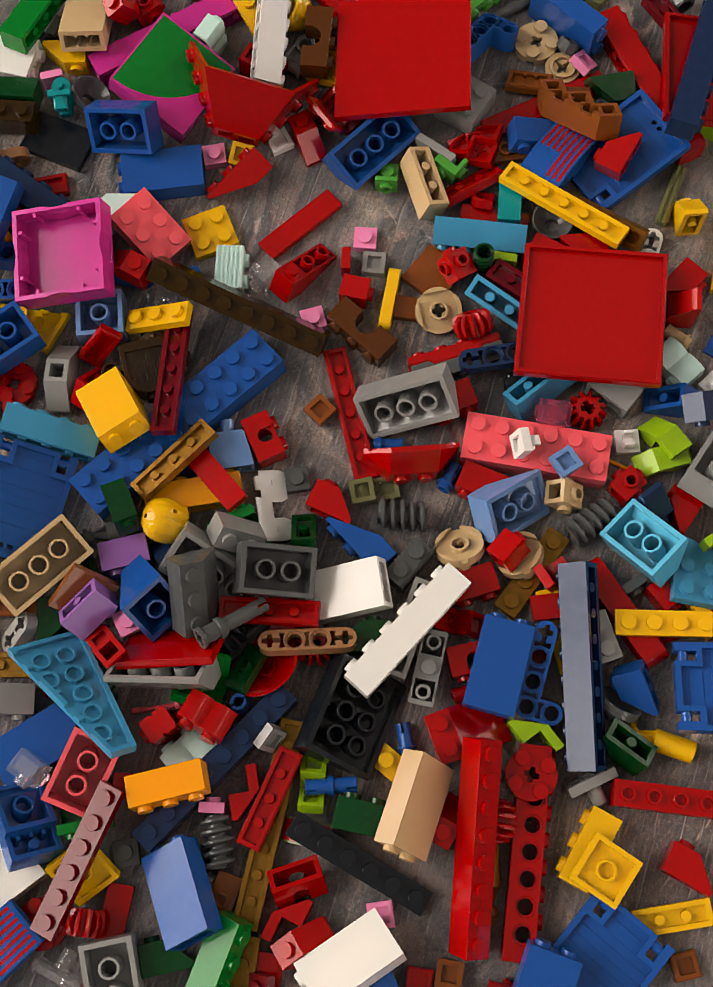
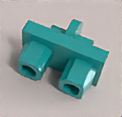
M59 77L53 81L52 90H47V96L54 103V109L56 112H59L60 117H73V105L77 104L72 96L71 83L66 78Z

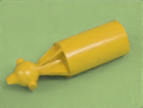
M635 722L627 724L657 746V753L688 764L692 762L697 747L696 741L658 728L655 730H638Z

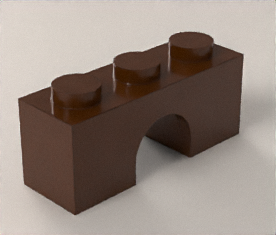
M307 5L305 18L306 38H313L319 41L314 45H302L299 64L301 77L328 79L329 70H333L331 50H335L336 36H333V31H337L338 17H334V7Z
M345 296L327 314V326L335 335L340 334L351 349H357L361 352L362 358L371 365L373 363L379 368L397 350V339L381 325L371 333L360 332L357 326L363 321V310Z

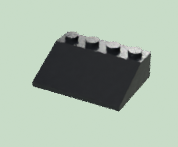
M346 653L332 655L293 748L313 759L369 781L406 687L387 677L366 699L344 678L347 672L344 668L353 657Z

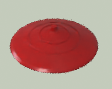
M280 638V640H281L280 645H281V648H283V647H284L283 638ZM291 638L288 641V645L294 648L297 647ZM258 639L253 643L254 645L259 646ZM269 639L266 644L268 648L272 647V639ZM298 655L268 656L245 696H263L281 687L294 672ZM238 658L231 664L230 672L234 667L235 663L237 662Z

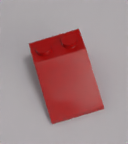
M462 703L426 715L423 717V721L438 761L447 766L461 760L463 737H485L501 740L503 744L512 741L504 718L461 706Z

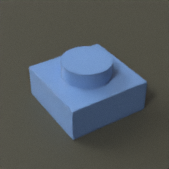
M570 444L548 458V461L562 480L584 465Z

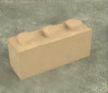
M409 147L399 163L418 219L434 220L436 215L442 216L450 202L430 147Z

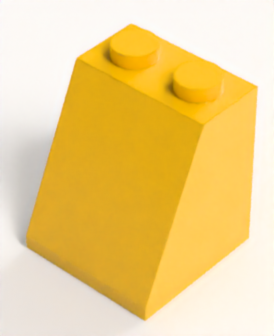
M116 366L75 391L97 437L111 454L150 430L151 423L142 400Z

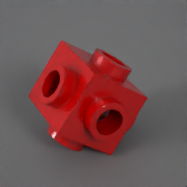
M137 0L141 14L136 19L142 28H145L154 23L166 7L162 0Z
M455 246L448 248L442 252L443 257L436 261L439 272L444 276L448 286L469 277L477 271L472 256L467 252L465 246L458 249Z
M630 465L625 470L621 467L612 475L613 481L609 483L606 491L624 507L632 498L638 499L645 491L644 488L648 482L640 469H635Z

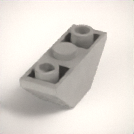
M58 345L47 357L43 383L47 411L49 413L72 414L73 403L70 400L78 375L80 362L78 352L81 349L80 346Z
M431 629L421 639L408 703L433 708L449 633Z

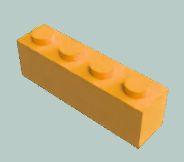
M227 469V473L244 491L240 471ZM198 475L195 478L185 476L174 478V481H170L151 499H171L181 506H187L189 513L225 508Z

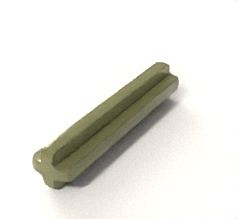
M676 165L674 167L654 221L656 225L661 227L667 225L686 173V167Z

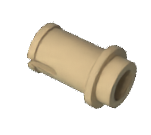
M669 324L665 329L664 338L668 339L672 336L686 351L694 341L690 338V334H684L672 326V324Z

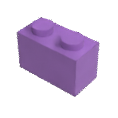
M144 532L97 543L101 569L107 577H121V571L139 555L151 566L155 565L150 541Z
M92 578L58 612L60 625L83 641L106 618L114 615L118 608L116 594L95 578Z

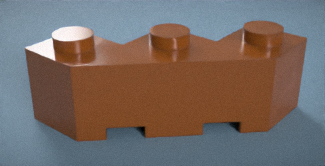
M540 79L536 104L541 116L593 140L608 141L618 138L623 118L618 103H595L590 91H567L563 79Z

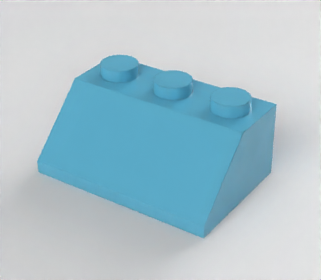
M634 498L599 533L609 548L660 588L678 570L689 542L685 536Z

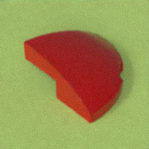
M493 123L475 127L476 131L470 132L467 136L465 133L458 136L450 144L448 150L456 154V159L459 161L466 158L469 160L468 164L492 169L501 143L504 125Z

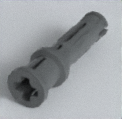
M261 596L223 618L215 617L211 623L202 628H194L193 633L201 648L206 649L211 642L219 638H227L229 631L268 612V603L258 608L266 599Z

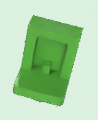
M440 153L434 158L440 178L450 185H453L457 179L461 181L468 172L466 167L469 160L466 158L458 166Z

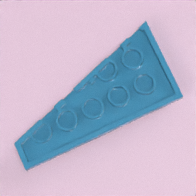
M686 537L689 542L679 568L670 577V601L713 610V550L709 549L703 553L698 546V542Z
M69 631L8 648V655L110 759L136 751L137 744L108 683L103 681L102 677L104 675L91 651V647L85 639L82 641Z

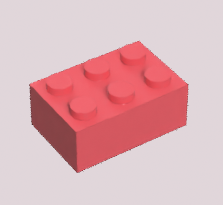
M145 187L111 215L112 227L135 252L151 259L152 262L154 257L164 256L171 260L175 259L190 245L192 240Z
M76 724L40 800L83 817L100 780L108 781L118 757L110 759Z

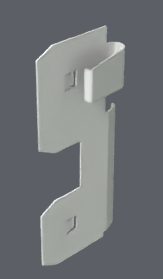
M258 470V476L253 477L255 490H260L261 497H255L258 523H260L267 537V542L288 541L291 539V520L285 517L274 518L272 503L283 502L288 499L284 472L279 470Z

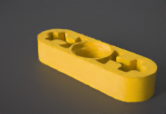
M389 268L378 327L381 325L388 332L391 330L401 278V269Z

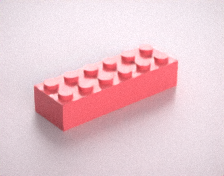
M468 411L459 465L464 466L467 459L496 472L513 475L540 469L543 480L559 479L560 476L552 467L548 458L570 444L584 465L567 477L573 478L574 482L583 485V487L602 490L607 479L613 436ZM520 427H528L530 435H539L541 445H535V449L525 458L514 459L509 436Z

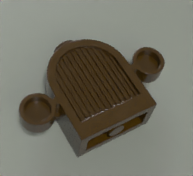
M164 335L117 345L122 366L120 367L115 362H108L103 365L102 374L116 366L140 399L154 403ZM189 351L187 354L186 367H188L191 362V355Z

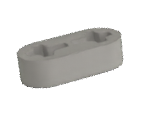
M21 612L15 617L2 638V648L5 652H8V648L28 643L38 626V619L35 614Z

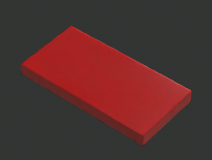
M174 630L164 631L153 643L143 632H137L129 636L124 645L128 652L115 663L116 669L122 670L212 665L225 639L219 638L211 642L208 648L203 649L195 637L186 639Z

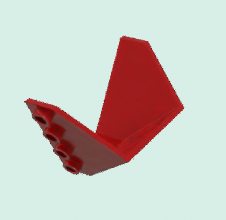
M189 40L188 49L185 50L187 61L189 64L192 63L194 71H192L194 84L199 85L200 92L198 93L200 105L201 107L205 106L207 114H204L207 128H211L215 136L255 147L261 143L266 144L272 138V132L276 128L280 130L288 122L287 117L291 113L297 114L304 106L303 102L308 96L314 97L319 91L317 87L320 80L316 78L294 90H289L209 66L193 41Z

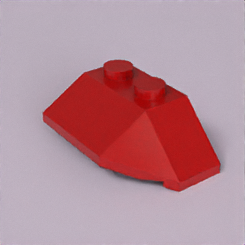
M459 442L367 448L363 449L361 460L387 482H395V484L401 485L409 481L418 480L420 483H427L436 479L457 454L460 444Z

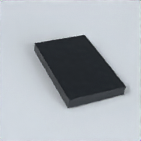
M40 111L42 120L39 134H26L20 146L27 147L29 153L34 156L81 172L92 151L88 128Z

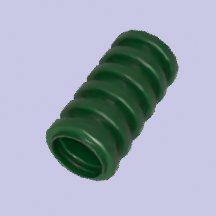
M480 243L475 247L473 263L477 271L473 273L474 276L479 274L485 278L486 273L493 266L495 250L492 245Z

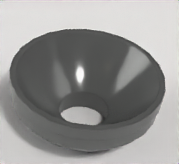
M82 75L73 82L71 88L73 99L78 107L83 110L88 105L82 101L83 97L88 98L91 102L112 99L108 87L93 76Z
M537 206L533 212L532 226L535 233L539 232L558 241L560 235L569 234L573 228L571 223L541 206ZM547 222H555L558 225V229L553 232L548 231L545 228V224Z
M603 687L605 719L612 722L613 718L617 717L625 724L636 722L641 716L642 710L620 700L617 691L614 692L611 687Z

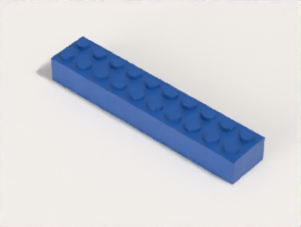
M251 329L183 385L176 435L153 436L149 430L112 454L106 448L73 475L69 482L104 521L110 515V511L100 485L124 477L132 498H135L138 493L130 483L198 420L202 418L214 431L218 429L221 420L230 419L286 372L284 361L254 329ZM151 411V412L147 415L148 418H149L150 423H151L152 412H153V411Z

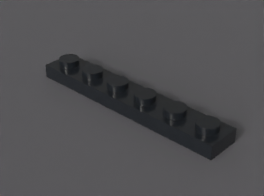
M297 811L284 833L289 838L418 916H421L433 894L430 890Z

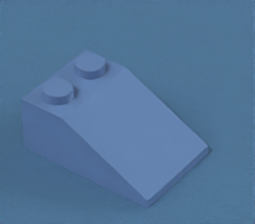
M540 469L484 485L467 495L475 528L482 534V539L489 543H492L505 527L513 533L515 531L520 532L550 513L549 506L544 504L545 487Z

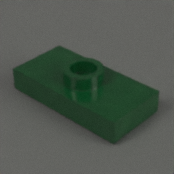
M247 643L223 683L226 689L247 694L268 656L261 653L259 646Z

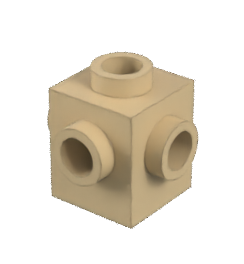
M566 477L563 480L559 478L546 481L545 505L557 509V512L561 514H570L572 510L582 509L583 485L574 482V479Z

